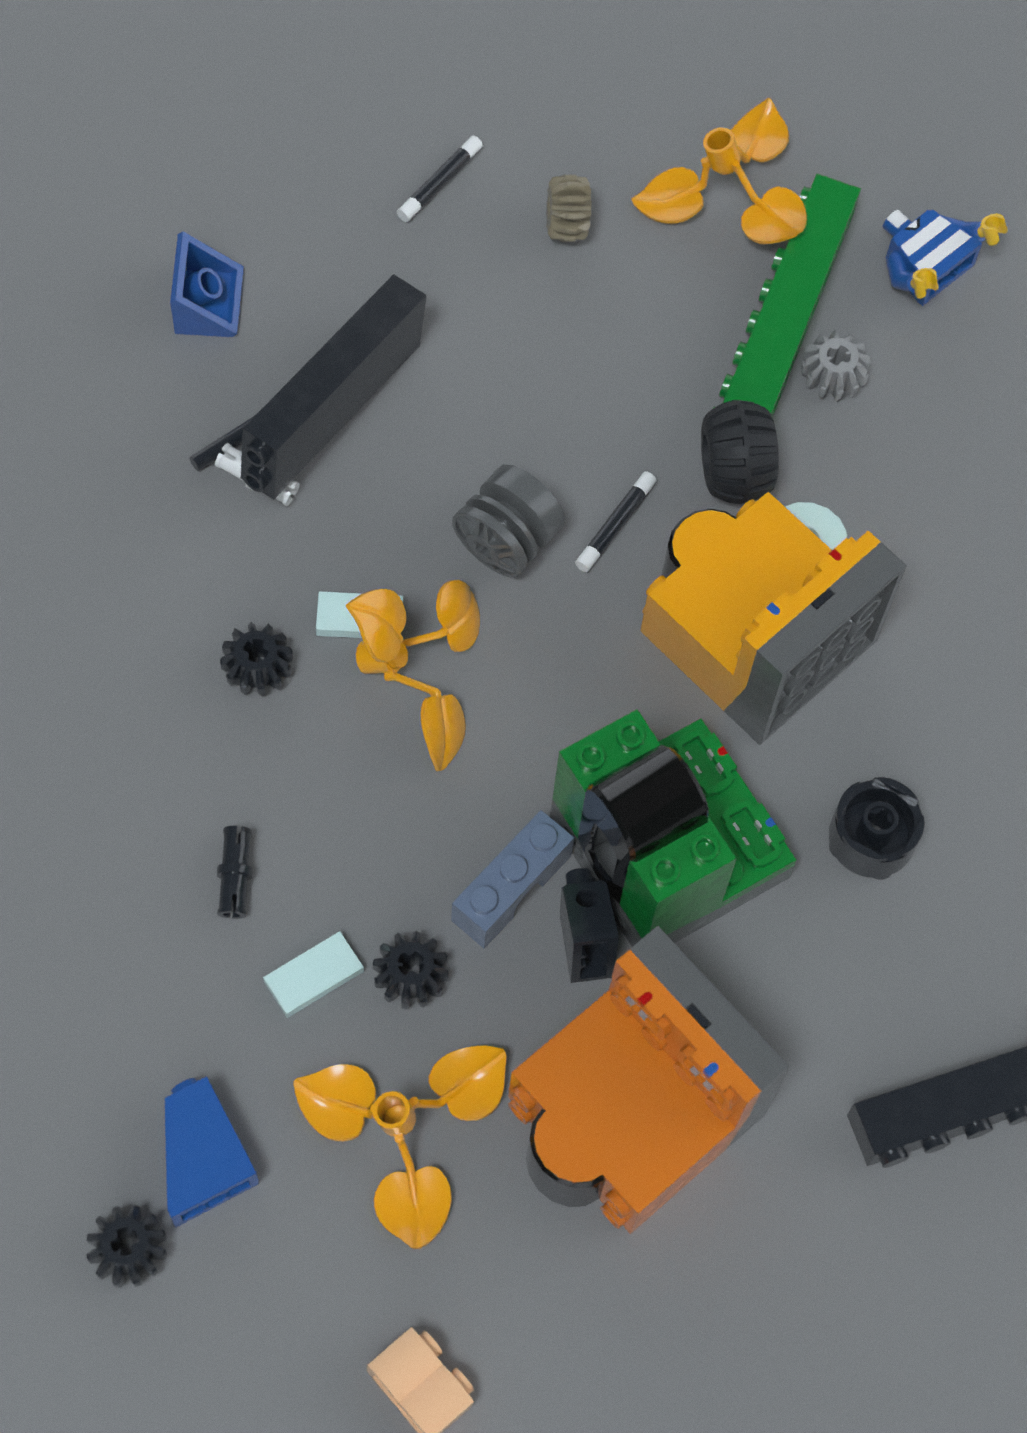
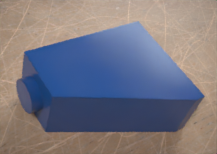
M207 1076L198 1081L196 1078L184 1080L172 1088L171 1095L165 1097L167 1210L175 1228L259 1184L257 1173Z

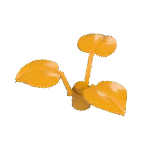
M767 98L745 114L731 130L720 127L706 134L703 146L707 157L701 159L703 168L700 181L697 174L691 169L674 167L657 175L638 195L631 198L634 206L643 215L654 221L667 224L684 222L695 216L703 208L704 200L699 191L707 187L709 171L712 168L715 172L722 175L735 172L749 198L754 203V205L748 207L743 212L741 217L742 230L753 242L773 244L794 238L799 233H802L807 223L805 206L795 192L784 187H773L760 199L740 164V161L748 163L750 159L757 162L769 161L782 153L788 144L789 131L787 125L770 98Z
M461 580L447 581L440 588L436 600L437 617L443 627L435 632L403 639L401 632L406 624V611L400 597L396 592L389 589L367 591L345 605L356 621L363 640L356 649L357 666L364 674L384 673L385 681H397L430 694L431 697L425 698L422 702L421 726L436 771H442L455 757L464 740L466 728L462 707L454 695L446 694L442 696L438 688L397 672L407 664L408 651L406 647L447 636L448 644L452 651L462 652L468 650L476 641L480 628V612L476 598L470 590V586Z
M471 1046L446 1054L436 1062L428 1077L429 1085L440 1096L439 1099L411 1097L407 1100L404 1095L395 1091L383 1093L376 1099V1088L369 1074L362 1068L349 1064L330 1066L294 1080L296 1099L303 1115L310 1125L325 1138L339 1142L354 1140L363 1131L365 1117L369 1119L374 1118L387 1135L394 1137L407 1173L393 1172L380 1182L375 1191L374 1208L379 1221L386 1230L405 1242L412 1249L423 1248L439 1234L448 1218L452 1204L450 1184L440 1169L427 1166L415 1171L404 1136L415 1125L416 1114L414 1110L416 1108H441L447 1104L450 1113L462 1121H478L487 1117L498 1107L504 1093L507 1054L504 1049L493 1046Z

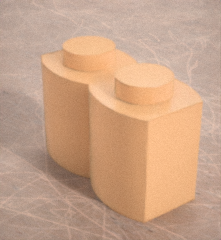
M411 1327L367 1365L366 1371L417 1433H443L472 1407L474 1401L469 1394L474 1391V1388L459 1369L454 1368L450 1372L441 1363L438 1357L443 1352L429 1333L423 1331L419 1335Z

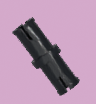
M227 826L223 828L222 864L217 866V877L221 879L217 915L228 918L233 901L232 919H241L246 917L247 880L252 879L253 872L252 867L249 866L252 829L242 826L241 832L238 833L237 844V826Z

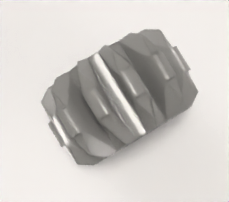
M835 330L830 334L829 339L819 334L815 338L814 344H809L804 351V361L801 366L802 376L807 377V389L820 388V399L827 393L833 394L836 402L842 398L843 393L853 397L857 393L858 387H863L867 382L868 370L871 365L870 356L864 354V343H852L851 333L845 339L839 338Z

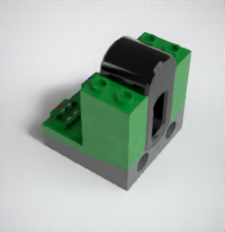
M638 709L559 751L550 818L574 837L572 854L580 867L591 871L593 881L602 880L607 883L615 921L632 947L657 926L676 943L790 878L797 859L786 845V838L763 804L757 802L737 772L736 764L716 734L710 732L701 718L658 741Z

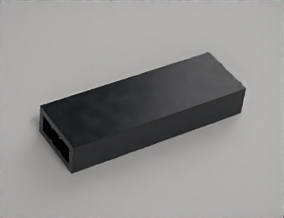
M393 274L243 427L241 479L244 480L248 487L256 492H262L274 500L420 346L427 294Z

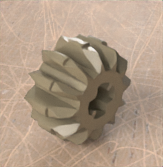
M564 174L552 177L549 181L546 201V227L551 239L561 240V242H575V240H585L588 236L592 215L590 183L586 177Z

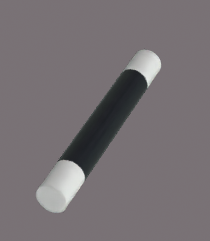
M472 135L397 210L398 217L402 221L408 222L483 147L481 140Z
M647 471L642 473L577 558L575 565L578 569L588 572L657 482L653 474Z

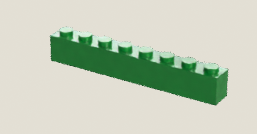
M816 173L811 188L803 187L800 198L806 209V226L802 233L788 239L789 242L786 249L779 247L771 267V270L776 271L773 280L766 278L758 299V301L763 302L760 312L753 309L745 333L751 335L747 343L740 341L732 362L733 365L738 366L734 376L730 374L725 376L719 393V397L724 398L723 403L732 400L750 401L765 407L773 418L854 215L861 188Z

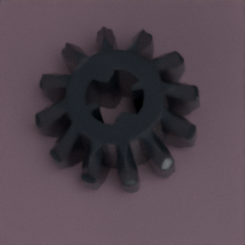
M250 622L248 632L245 634L234 628L232 632L233 641H224L222 652L225 656L220 659L221 669L224 672H228L226 674L227 682L230 686L240 683V690L244 695L252 687L257 688L258 694L262 697L266 693L265 686L267 685L279 690L282 686L280 677H290L292 673L289 662L293 660V650L286 646L287 637L283 632L273 635V627L269 623L262 631H257L255 624Z
M417 930L413 932L411 942H405L404 936L401 933H397L394 936L395 947L383 943L380 946V953L383 957L373 960V970L380 973L374 978L375 987L387 988L384 997L388 1002L395 1000L400 995L401 1007L404 1009L409 1008L410 998H416L418 1004L424 1008L428 1002L426 993L439 997L442 994V987L439 983L449 979V970L442 967L447 963V954L445 952H435L437 941L434 938L427 940L423 945L420 944V933ZM415 965L419 967V974L414 971H410L407 975L403 974V966L407 969H412Z
M134 1205L129 1211L128 1218H124L120 1207L117 1206L112 1209V1214L115 1218L113 1222L109 1223L102 1216L96 1219V1223L103 1233H89L87 1235L88 1243L97 1248L91 1250L86 1256L90 1264L100 1263L96 1270V1275L101 1280L113 1273L112 1283L115 1287L120 1288L124 1284L126 1275H130L133 1285L137 1287L142 1284V1279L138 1272L144 1269L152 1277L158 1274L156 1266L150 1260L166 1259V1250L157 1245L165 1241L167 1236L164 1229L153 1230L158 1222L157 1217L153 1213L141 1220V1209L139 1206ZM130 1237L133 1242V1253L124 1256L121 1251V1240Z

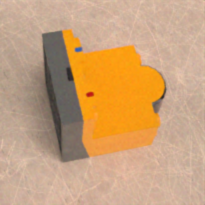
M767 492L758 501L751 499L740 508L736 517L726 511L705 509L695 511L679 521L671 531L662 575L653 581L646 591L647 599L642 610L644 615L640 632L754 741L761 745L877 642L907 565L869 530L857 540L853 537L845 538L833 550L830 549L771 493Z

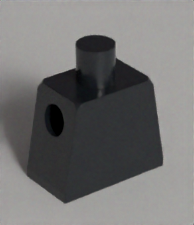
M587 868L573 869L565 875L567 885L561 887L560 920L570 982L577 983L612 978L617 960L619 936L607 883L602 880L593 881L592 873Z

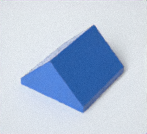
M184 231L177 236L170 299L175 334L233 337L237 335L244 266Z

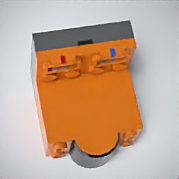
M657 926L616 960L609 990L511 1072L508 1093L511 1101L508 1103V1106L523 1124L532 1123L526 1162L529 1176L538 1191L552 1202L567 1207L587 1206L599 1199L603 1203L600 1209L607 1220L617 1229L623 1226L631 1234L765 1116L789 1065L663 930Z

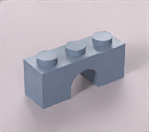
M540 810L452 903L451 921L485 949L514 918L515 909L531 888L537 883L543 887L571 857L574 837Z

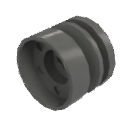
M506 464L498 467L481 485L480 495L475 494L466 502V506L461 508L452 518V526L457 537L478 561L494 572L513 578L524 571L527 563L537 556L538 547L548 544L565 523L562 507L552 492L527 471L514 465Z

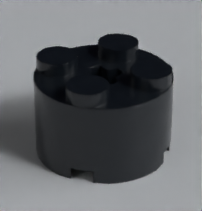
M877 777L862 783L859 781L851 785L842 795L829 826V850L831 854L848 870L864 877L883 880L901 870L914 853L925 827L924 814L922 816L918 805L919 801L915 794L904 784L886 777ZM873 825L878 826L881 829L877 830L873 828Z

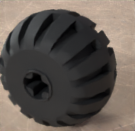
M732 400L722 403L710 410L704 416L701 427L702 465L709 492L714 497L728 503L745 504L751 499L759 500L767 492L770 493L774 489L778 479V443L772 415L765 407L743 400Z

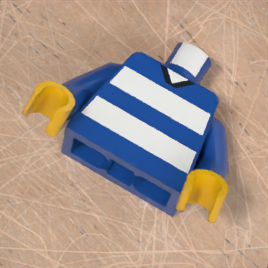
M895 210L883 223V228L893 237L886 254V266L891 285L896 289L910 292L921 306L925 305L975 265L982 246L981 241L985 240L988 245L994 246L1000 240L998 233L1005 234L1008 232L1003 215L995 213L986 216L982 221L966 222L942 216L935 210H927L912 222L901 211Z

